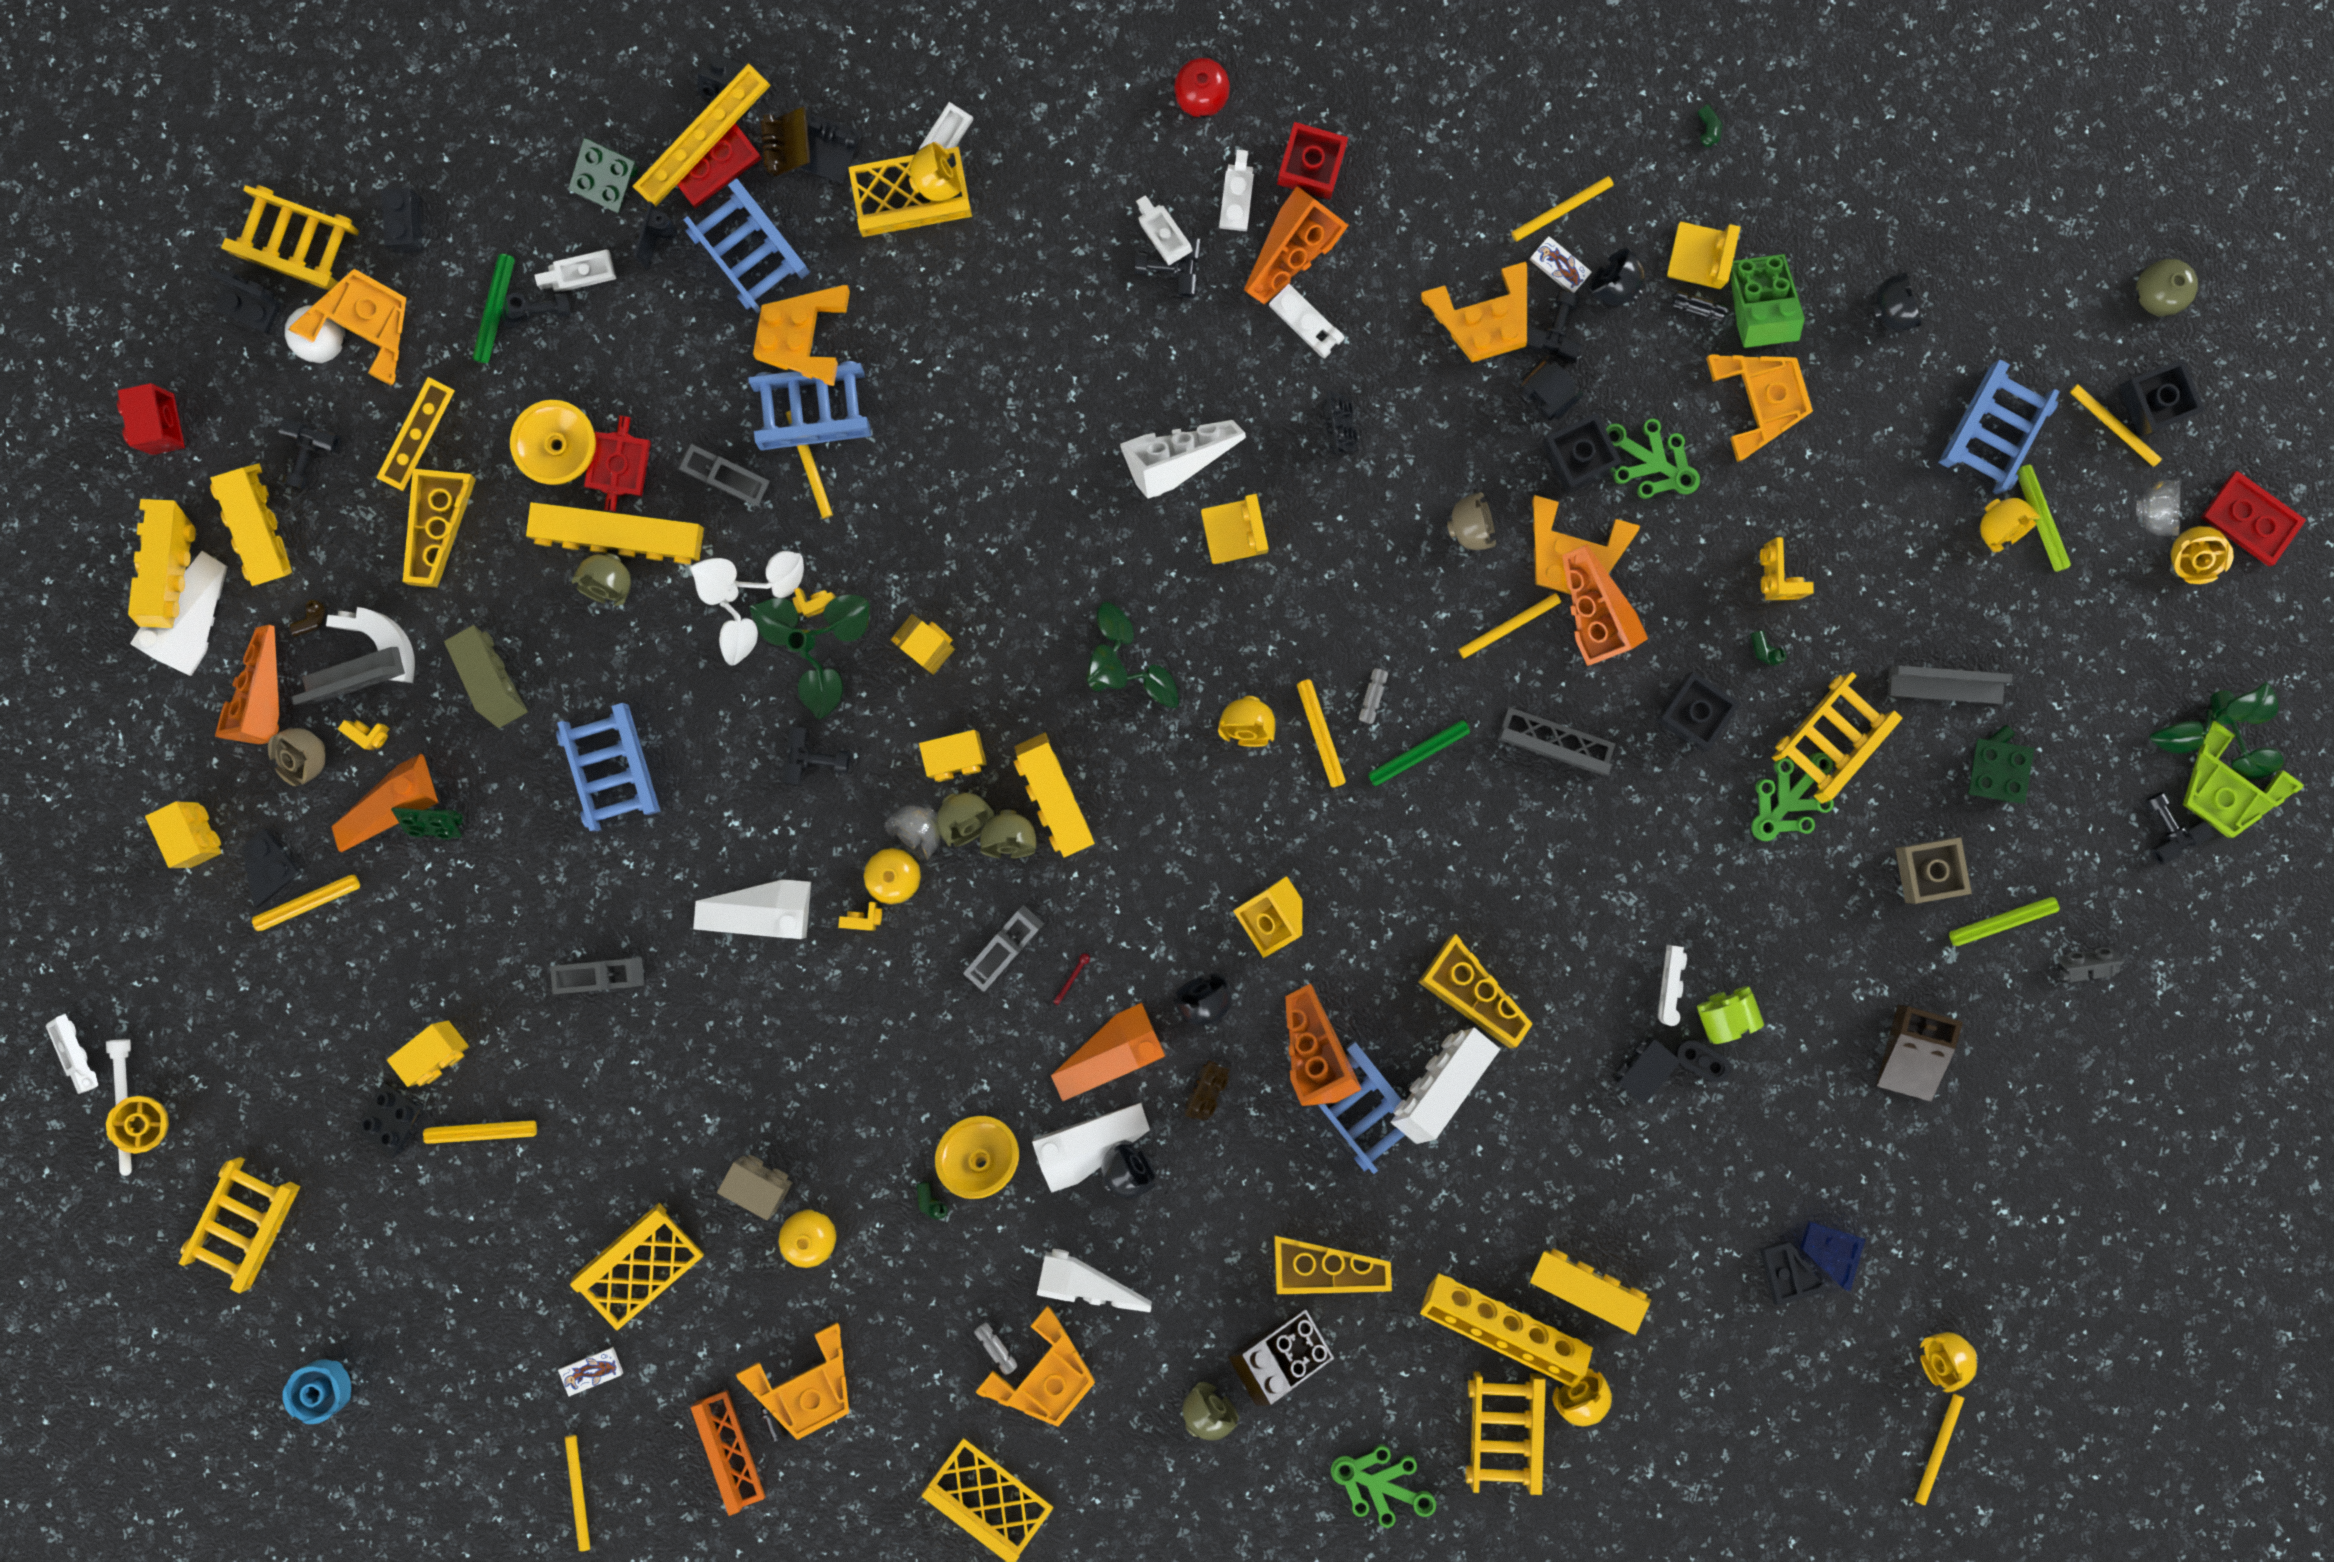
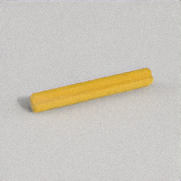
M1310 679L1297 683V688L1330 785L1332 787L1345 784V778L1312 681Z
M349 875L254 916L252 924L256 931L272 927L359 889L360 883L356 875Z
M535 1121L431 1127L424 1129L423 1140L426 1144L533 1137L537 1134V1124Z

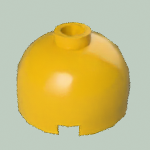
M938 142L928 144L917 151L910 165L912 177L909 178L911 187L916 193L920 192L925 198L932 201H944L962 191L959 172L956 166L950 167L947 159L951 157Z
M2008 498L2003 501L1995 499L1985 507L1987 513L1981 520V536L1994 553L2004 549L2001 545L2004 542L2011 541L2014 544L2026 535L2037 524L2033 519H2040V516L2034 508L2019 498Z
M2198 526L2184 531L2175 540L2171 549V561L2175 572L2190 584L2213 582L2218 579L2217 575L2224 569L2227 571L2230 568L2234 558L2233 548L2220 531L2211 527Z
M1245 696L1243 699H1238L1228 704L1222 712L1218 732L1224 740L1229 742L1230 737L1240 739L1238 745L1266 746L1269 739L1272 742L1274 740L1275 718L1272 710L1261 702L1259 698Z
M896 848L884 849L873 855L866 864L864 872L865 887L871 896L879 902L887 904H897L908 900L919 888L921 879L920 868L915 859L906 851Z
M141 1095L128 1097L119 1102L109 1112L106 1121L109 1139L120 1150L133 1154L149 1151L159 1145L166 1136L169 1127L168 1113L163 1105L153 1098Z
M807 1209L796 1212L785 1221L780 1229L778 1242L780 1251L788 1262L797 1267L810 1268L820 1265L829 1258L834 1249L837 1236L835 1227L827 1216Z
M1945 1332L1929 1336L1922 1341L1920 1348L1925 1346L1926 1356H1920L1921 1363L1930 1381L1935 1386L1941 1385L1946 1388L1942 1391L1947 1393L1961 1389L1968 1385L1976 1375V1352L1960 1335Z
M1588 1368L1586 1376L1575 1388L1566 1384L1560 1390L1556 1387L1552 1400L1557 1411L1569 1423L1576 1426H1589L1600 1422L1605 1417L1611 1407L1612 1394L1603 1375L1599 1371L1594 1373L1592 1369Z

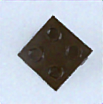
M803 106L775 119L772 114L763 115V120L760 121L762 135H765V137H762V142L768 143L762 146L764 151V167L767 168V172L773 173V176L777 177L810 163L806 107Z
M1208 1060L1207 1064H1203L1198 1075L1201 1080L1196 1079L1195 1081L1199 1085L1197 1088H1192L1195 1093L1191 1092L1185 1103V1106H1187L1185 1110L1186 1117L1207 1121L1208 1117L1214 1114L1217 1107V1097L1220 1091L1225 1089L1229 1080V1068L1218 1066L1219 1064Z

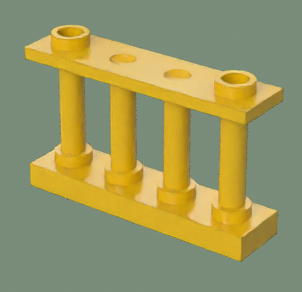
M245 185L243 191L255 198L241 237H237L236 241L225 238L221 248L236 257L330 291L339 283L331 277L332 272H330L344 233L348 232L356 236L359 234V230L351 225L352 220L339 214H335L333 218L273 195L274 191L257 185L256 189ZM266 203L280 207L281 210L267 247H263L262 251L253 248L252 239ZM292 213L307 217L293 257L289 256L287 261L279 258L280 253H278V249ZM321 222L334 228L319 267L315 266V269L312 270L305 267L304 259L317 225Z
M1853 672L1843 677L1838 675L1829 684L1828 687L1831 690L1790 737L1786 735L1777 743L1775 748L1778 751L1771 757L1776 762L1788 755L1818 783L1817 787L1819 788L1814 797L1821 804L1832 800L1902 720V717L1895 710L1885 715L1883 713L1879 714L1848 686L1856 677ZM1840 694L1871 722L1870 726L1873 728L1867 735L1858 732L1831 707V704ZM1822 715L1853 742L1852 746L1855 748L1849 755L1841 753L1813 727ZM1804 735L1835 762L1834 766L1837 769L1832 775H1825L1795 747Z
M241 1157L225 1162L220 1169L218 1175L220 1177L219 1183L192 1237L187 1239L180 1251L182 1257L178 1263L185 1266L195 1262L197 1258L232 1275L231 1279H233L230 1289L239 1294L251 1288L300 1189V1186L292 1182L275 1188L240 1171L245 1161ZM234 1181L270 1198L269 1202H271L268 1212L261 1213L228 1197L227 1195ZM221 1207L256 1223L259 1230L255 1238L249 1239L216 1223L215 1219ZM208 1234H214L244 1249L246 1256L243 1262L237 1265L202 1248Z
M1473 1371V1380L1468 1381V1396L1473 1397L1471 1466L1466 1465V1483H1470L1473 1493H1479V1481L1522 1482L1523 1485H1527L1531 1495H1542L1545 1378L1542 1374L1530 1373V1382H1525V1385L1482 1383L1483 1377L1480 1372ZM1482 1395L1525 1396V1399H1529V1410H1525L1524 1413L1482 1412ZM1481 1423L1524 1425L1525 1428H1528V1439H1524L1523 1442L1481 1440ZM1480 1452L1523 1453L1524 1457H1527V1468L1523 1467L1522 1470L1480 1469Z

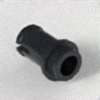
M765 1406L760 1408L761 1414L759 1416L765 1421L771 1441H778L789 1434L787 1429Z

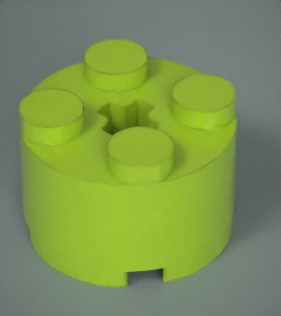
M1749 986L1738 988L1733 991L1734 994L1726 996L1725 992L1714 994L1709 997L1710 1001L1697 1005L1699 1016L1710 1043L1720 1044L1741 1038V1034L1748 1031V1029L1751 1034L1765 1025Z

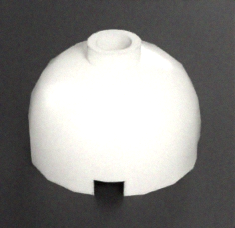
M313 305L298 308L289 316L285 324V339L289 348L298 357L309 362L324 363L332 360L341 352L343 347L341 344L343 336L345 337L344 327L326 318L315 341L311 343L288 330Z

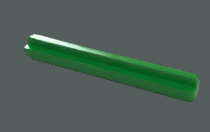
M507 254L498 255L472 356L475 361L480 363L489 362L515 261L512 256Z
M1461 720L1371 771L1368 774L1370 781L1374 786H1378L1470 733L1467 723Z

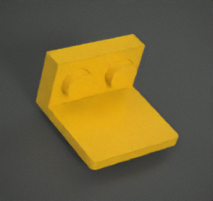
M1680 222L1676 231L1667 277L1721 289L1729 280L1740 226L1729 224L1724 231Z
M1257 494L1245 496L1243 501L1201 510L1212 564L1238 560L1268 552Z
M1776 537L1764 544V548L1760 550V563L1764 565L1765 576L1761 578V592L1765 593V600H1799L1813 594V582H1804L1803 577L1786 578V581H1784L1783 537Z

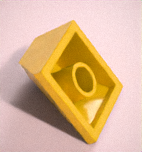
M1287 876L1233 910L1263 958L1302 936V899Z

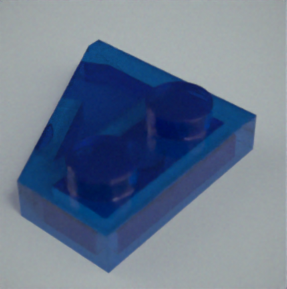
M1808 1221L1801 1249L1843 1289L1850 1292L1866 1239Z

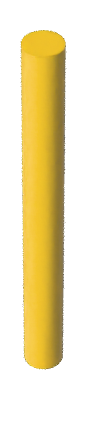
M1609 176L1603 178L1511 232L1512 237L1517 242L1613 186L1611 178Z
M2076 384L2069 393L2153 467L2162 460L2160 456L2081 386Z
M791 410L785 413L789 425L792 423ZM799 445L797 448L822 519L831 517L833 514L809 445Z
M1556 593L1459 648V653L1463 659L1560 604V598Z
M1957 1394L1952 1396L1914 1500L1922 1505L1927 1503L1965 1399Z
M569 1435L565 1437L578 1548L579 1551H587L590 1549L577 1437L576 1435Z

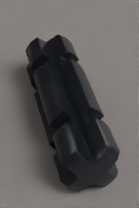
M1677 291L1672 300L1673 307L1680 309L1685 307L1686 311L1706 317L1712 315L1713 319L1720 321L1726 317L1728 306L1718 302L1713 304L1714 301L1695 295L1688 296V293Z

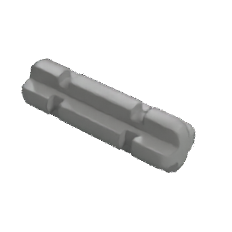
M1375 668L1372 672V683L1368 685L1363 702L1364 709H1361L1359 720L1372 724L1375 720V709H1378L1384 689L1382 685L1386 683L1388 672Z
M986 1322L975 1329V1335L980 1341L983 1340V1346L996 1363L999 1362L1001 1371L1005 1375L1010 1374L1017 1368V1363L1012 1356H1008L1009 1352L997 1335L992 1334L993 1330Z

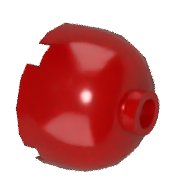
M1196 58L1188 61L1181 67L1175 78L1174 92L1177 103L1188 114L1195 117H1200V115L1211 116L1220 111L1229 98L1230 83L1226 71L1219 63L1210 58Z

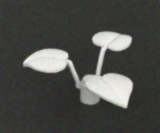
M782 551L775 554L769 560L766 567V577L769 581L767 583L736 581L737 571L734 564L723 558L707 559L690 566L701 600L710 605L720 603V606L726 608L734 617L735 621L729 620L723 624L719 637L722 655L729 665H736L753 650L758 637L755 623L748 618L741 620L740 615L729 605V602L734 601L738 596L737 587L763 589L772 587V593L775 597L784 598L791 595L794 589L799 586L803 576L804 564L800 553Z

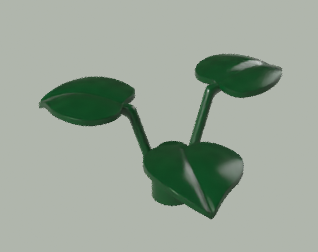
M842 595L832 599L823 611L824 619L830 625L811 631L794 628L799 622V613L794 603L788 599L773 598L751 605L752 619L760 634L773 645H786L791 651L800 652L801 657L806 658L816 667L817 671L809 670L800 678L798 683L799 696L804 705L810 709L817 719H822L830 714L842 697V678L835 669L823 671L822 666L808 654V651L812 650L815 646L816 635L827 633L833 630L836 638L841 641L852 642L859 639L865 633L869 622L870 603L868 600L858 595Z
M1103 601L1097 611V623L1102 633L1108 639L1115 641V645L1113 648H1110L1107 645L1101 644L1094 649L1086 675L1089 686L1097 692L1102 691L1107 686L1121 689L1126 686L1129 680L1144 678V688L1154 700L1167 707L1177 708L1179 700L1175 682L1169 672L1163 667L1151 665L1147 668V673L1142 671L1127 675L1121 661L1117 658L1116 651L1120 648L1121 642L1126 645L1132 643L1134 638L1133 627L1123 611L1115 605Z
M2267 682L2234 698V694L2230 691L2223 690L2213 693L2210 696L2212 710L2206 711L2207 719L2204 728L2200 722L2187 721L2169 726L2149 735L2152 742L2168 752L2177 754L2191 752L2203 745V735L2208 734L2212 719L2214 718L2219 724H2231L2244 756L2234 759L2231 765L2232 770L2243 778L2250 780L2262 779L2274 774V772H2278L2283 765L2282 754L2274 748H2258L2249 753L2236 723V720H2238L2240 723L2248 721L2252 724H2261L2269 721L2277 714L2279 707L2278 699L2274 690Z

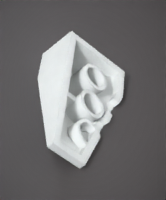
M1233 420L1200 425L1197 431L1181 432V429L1172 430V435L1156 437L1155 433L1146 434L1121 443L1120 446L1137 487L1147 498H1151L1174 489L1242 441L1246 436L1245 432Z
M201 551L185 571V588L183 592H180L178 602L180 612L179 616L175 618L173 628L140 627L130 644L152 658L192 676L207 652L209 644L207 638L210 626H213L215 617H213L216 602L220 599L228 566Z
M779 880L698 900L695 904L693 929L804 939L807 937L811 882Z
M1138 1103L1036 1137L1032 1143L1041 1170L1052 1193L1080 1183L1101 1167L1106 1153L1113 1146L1123 1140L1133 1143L1148 1132L1150 1128L1142 1104Z
M1052 1249V1253L1046 1252L1037 1295L1075 1302L1077 1297H1083V1300L1093 1305L1105 1304L1107 1300L1112 1301L1111 1305L1117 1308L1145 1312L1151 1311L1152 1301L1075 1257L1068 1256L1069 1252L1060 1249Z

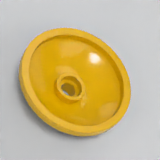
M545 400L528 407L517 418L510 436V449L518 468L529 478L548 485L564 484L580 476L591 463L596 447L595 432L587 416L574 405L560 400ZM557 441L562 442V447L559 450L554 449V444Z
M988 1116L966 1118L953 1125L940 1140L935 1155L936 1172L943 1185L953 1194L968 1199L984 1198L998 1192L1010 1181L1018 1165L1019 1147L1012 1131L1000 1120ZM981 1161H986L985 1166L978 1167Z

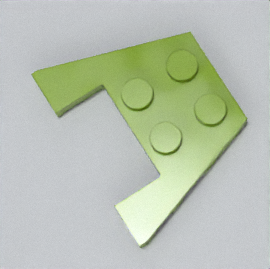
M2213 720L2208 734L2203 737L2204 743L2200 747L2183 805L2226 837L2234 838L2262 818V815L2270 809L2277 807L2291 794L2301 790L2304 785L2284 770L2276 773L2264 792L2219 760V757L2235 735Z

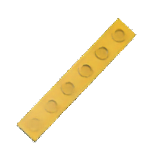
M1438 1273L1428 1286L1420 1311L1421 1315L1572 1388H1575L1586 1376L1593 1347L1584 1344L1581 1340L1572 1338L1559 1332L1552 1326H1547L1534 1320L1531 1316L1520 1313L1500 1301H1495L1475 1289L1468 1288L1451 1277Z

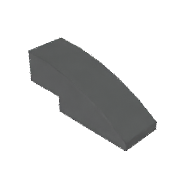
M693 444L688 445L677 470L755 506L759 505L770 482Z
M1023 905L963 974L985 992L1040 930L1044 923Z
M642 957L550 966L553 994L644 985Z

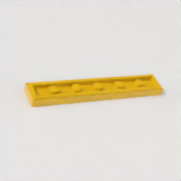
M748 63L643 174L633 187L656 207L771 85Z

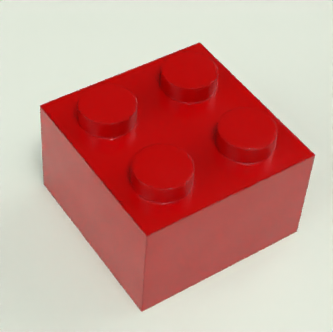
M1294 122L1278 175L1277 185L1293 190L1299 187L1307 194L1331 200L1349 137Z
M152 383L117 390L119 395L117 408L120 415L123 416L125 425L122 430L123 437L130 447L150 455L185 448L173 393Z

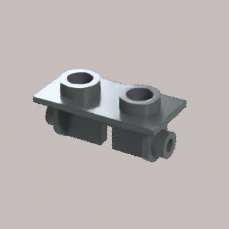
M2098 948L2095 951L2084 953L2070 952L2067 955L2056 956V959L2064 967V969L2060 970V978L2068 983L2088 980V970H2091V977L2093 979L2113 977L2115 973L2120 972L2119 964L2124 963L2123 959L2113 949Z

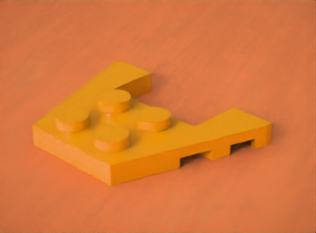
M1526 262L1502 268L1501 275L1508 295L1454 310L1446 286L1421 292L1422 302L1430 307L1435 313L1436 319L1440 324H1444L1451 333V337L1472 362L1526 347Z
M353 269L295 321L288 330L313 343L326 318L334 321L380 347L368 374L391 386L394 384L396 377L395 370L399 355L398 348L400 334L402 333L406 297Z
M848 285L762 305L753 351L755 359L788 370V368L802 373L804 377L810 379L815 377L823 380L824 384L834 386L838 366L836 358L810 357L817 313H846L850 294Z
M1714 354L1706 357L1713 382L1739 374L1742 375L1758 429L1730 438L1737 462L1742 461L1813 412L1797 358L1744 357L1740 355L1719 356Z
M1534 495L1532 507L1534 515L1535 584L1571 595V590L1567 588L1562 555L1586 544L1609 574L1640 528L1639 525L1615 519L1607 546L1558 533L1551 529L1559 502Z
M1047 1305L1031 1324V1327L1052 1344L1051 1348L1016 1389L996 1372L992 1371L977 1388L976 1393L980 1396H986L999 1401L998 1403L1005 1406H1011L1024 1411L1025 1414L1058 1427L1094 1385L1095 1379L1055 1313Z
M837 1322L814 1333L825 1357V1362L786 1382L771 1388L759 1362L736 1373L738 1380L797 1440L849 1413L840 1327Z

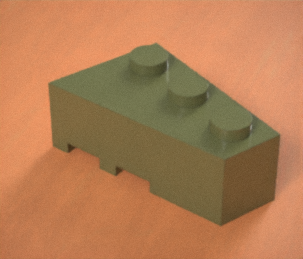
M472 625L444 641L477 712L498 728L528 712L504 669V663L493 650L494 642L486 631L481 632L476 626Z

